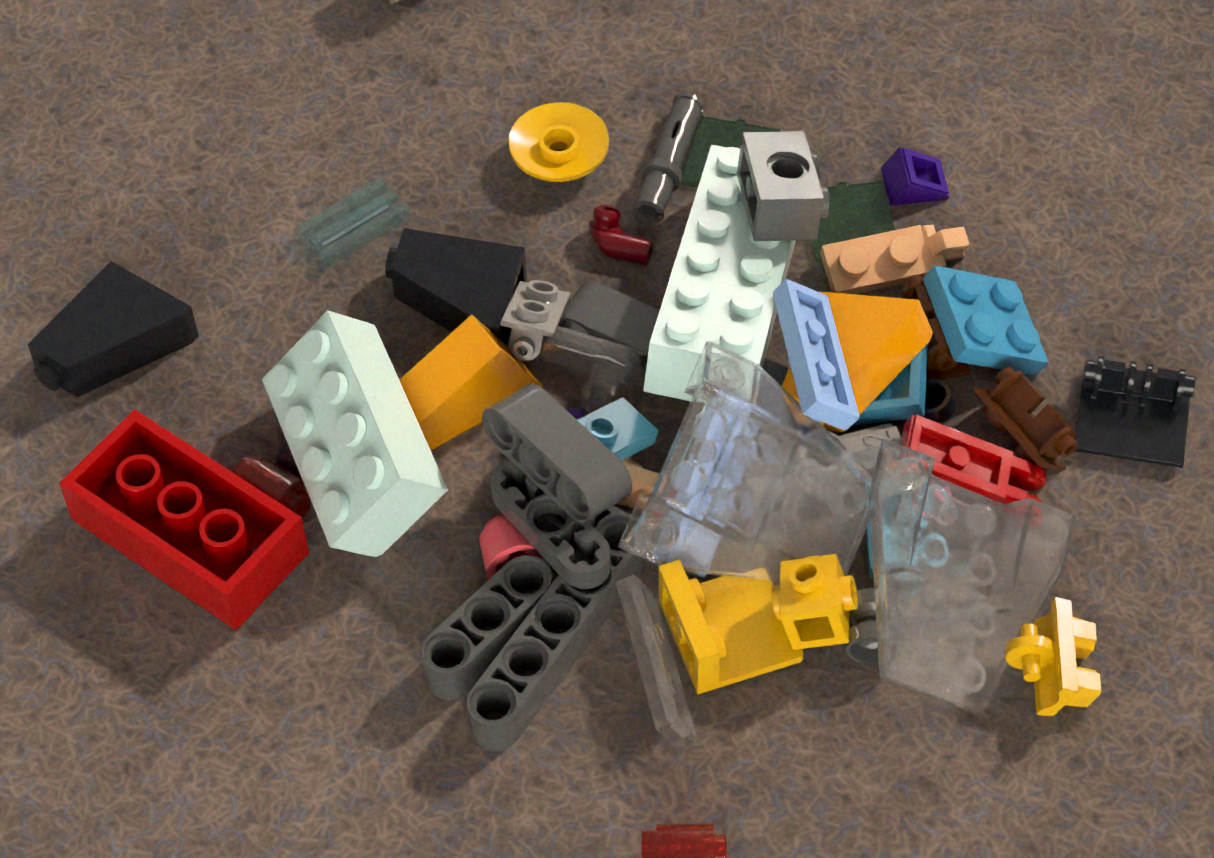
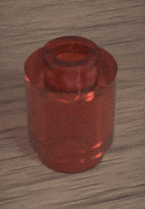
M247 456L233 469L232 472L301 516L302 520L308 514L311 507V499L303 480L267 457L256 458L254 456Z
M714 823L656 824V830L641 831L642 858H727L726 835H714Z

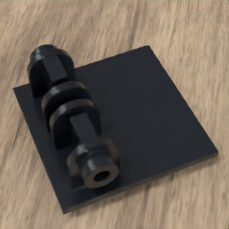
M1098 356L1097 361L1087 360L1084 364L1075 436L1078 447L1075 451L1183 468L1190 397H1193L1196 376L1186 375V369L1181 368L1179 371L1158 368L1157 373L1152 372L1153 364L1148 363L1145 371L1136 370L1137 362L1131 361L1129 368H1125L1126 363L1104 360L1102 356Z

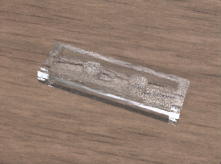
M633 574L617 581L616 585L655 729L676 749L687 747L696 743L695 739L697 737L658 599Z

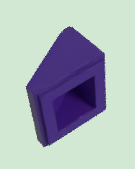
M899 147L881 167L889 205L940 201L950 198L940 158Z

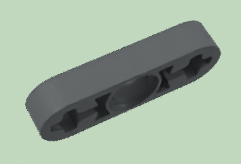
M505 459L498 463L490 475L491 496L494 505L566 583L578 589H591L601 585L608 578L611 570L610 546L607 540L589 521L581 523L570 517L512 461ZM512 481L517 486L526 484V495L530 500L527 506L526 497L519 489L511 487L506 490V483ZM548 513L558 514L566 521L565 525L555 532L541 531L534 523L537 518ZM573 539L575 549L582 557L588 559L595 555V564L589 565L585 561L575 564V551L570 545Z

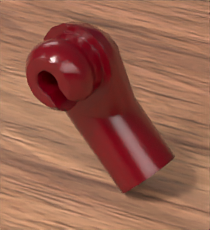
M599 205L593 210V220L589 222V232L600 251L610 258L648 265L653 250V240L626 235L621 225L618 224L621 214L616 207L610 205Z

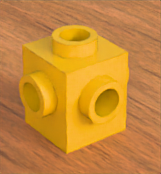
M837 554L808 556L801 559L780 561V585L772 587V605L776 619L782 621L792 649L799 650L849 643V610H856L858 608V596L854 577L852 575L844 576Z

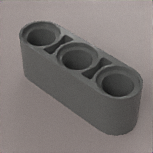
M530 383L484 410L482 422L491 442L577 522L584 523L630 495L632 480L622 461L538 385Z
M531 555L515 557L506 563L426 638L422 645L421 656L426 685L433 695L441 699L453 700L461 698L471 691L553 583L551 569L544 560ZM525 589L537 590L536 592L530 594L519 593L521 590ZM487 625L498 626L495 630H480L481 627ZM446 662L459 663L457 666L449 669L438 667Z

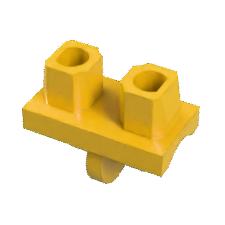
M1055 597L1051 602L1050 613L1035 619L1031 624L1028 623L1020 626V637L1013 638L1007 642L1004 648L1006 663L1011 667L1023 670V679L1025 681L1034 682L1036 715L1054 716L1065 705L1088 707L1101 693L1100 673H1097L1096 670L1077 667L1076 658L1086 659L1094 651L1097 641L1095 623L1072 616L1071 600Z

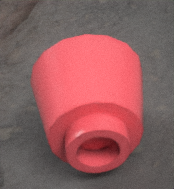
M504 515L496 516L485 524L479 537V543L487 580L495 575L506 563L518 556H537L546 562Z

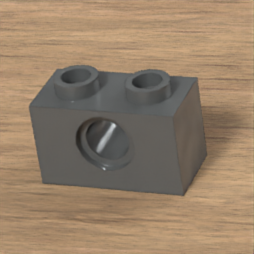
M805 131L743 132L736 174L754 241L817 240L820 219L827 218L829 214L830 198L827 186H820L819 157L816 152H810Z

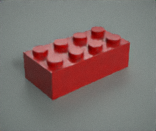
M135 409L59 482L71 520L234 630H237L309 554L301 516Z

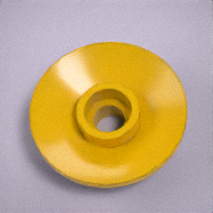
M555 102L537 106L524 113L515 122L509 135L510 154L516 165L526 174L549 182L572 181L588 175L603 162L609 148L608 130L601 118L593 111L573 103Z

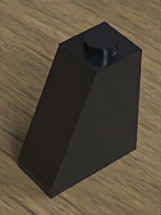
M404 228L398 247H391L389 249L385 265V275L387 278H392L394 297L448 331L453 332L470 315H473L507 345L512 328L501 326L500 324L519 282H526L525 247Z
M110 261L27 345L35 365L33 371L37 379L50 390L57 391L59 388H62L75 397H79L192 344L199 335L190 305Z

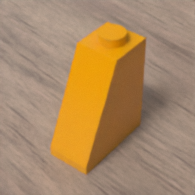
M820 291V293L827 295L860 415L930 342L933 332L919 300ZM789 366L778 396L793 426L808 432L818 430L844 432L845 430L824 422L814 421L802 414L792 369Z
M470 315L399 379L430 450L437 448L481 423L482 414L485 409L526 385L532 383L543 388L525 364L511 354L509 347L473 315Z

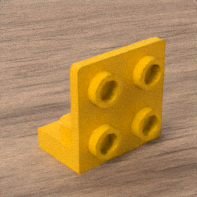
M680 560L658 566L659 604L697 695L802 662L803 649H792L782 621L777 620L775 617L771 595L774 584L764 565H757L699 583L697 578L688 579Z

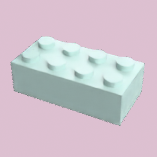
M327 310L264 376L262 381L329 546L335 549L377 557L382 555L448 491V488L375 325Z

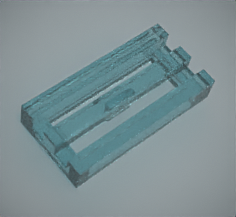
M379 177L298 225L299 237L327 267H330L410 219V207L404 201L400 203L398 194L393 189L388 191L386 182ZM389 208L388 211L384 212L383 214L364 224V222L368 219L372 218L373 216L377 215L383 210ZM345 233H349L341 239L337 240L336 242L332 243L331 245L325 247V245L330 243L331 241L337 239Z

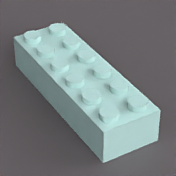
M711 144L649 343L643 391L707 405L708 401L723 402L739 412L751 414L777 315L773 291L786 279L796 240L754 241L736 174L740 149Z

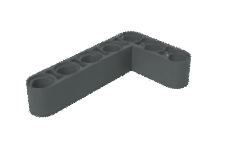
M512 481L506 483V490L516 487L527 498L525 483L520 486L515 485ZM613 505L589 520L610 546L611 570L608 578L601 585L595 587L599 590L594 592L581 591V589L566 583L558 575L471 689L467 697L470 734L474 742L481 748L489 751H502L518 741L623 599L624 594L626 595L642 573L645 566L644 528L641 522L631 514ZM548 513L537 518L534 525L541 531L555 532L561 529L566 521L558 514ZM573 539L570 545L575 551V564L580 561H585L589 565L595 564V555L588 559L582 557L575 549ZM616 547H625V548H628L627 550H624V551H615V550H612L613 548H616ZM555 628H564L568 630L567 632H564L562 634H553L549 632L550 630ZM523 670L537 671L536 674L529 677L516 675ZM492 712H500L506 714L503 718L498 720H487L483 718L484 716Z

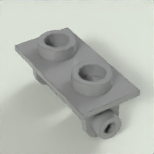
M546 281L519 282L500 324L501 326L512 328L509 350L516 359L531 361L539 355L543 336L553 338L571 293L558 290L556 285Z

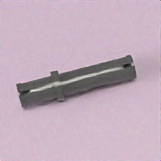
M680 93L674 97L673 106L662 130L653 158L645 163L641 176L644 182L637 200L633 204V213L644 222L658 223L663 220L664 211L671 192L679 188L683 176L680 168L704 106L700 98L693 94Z

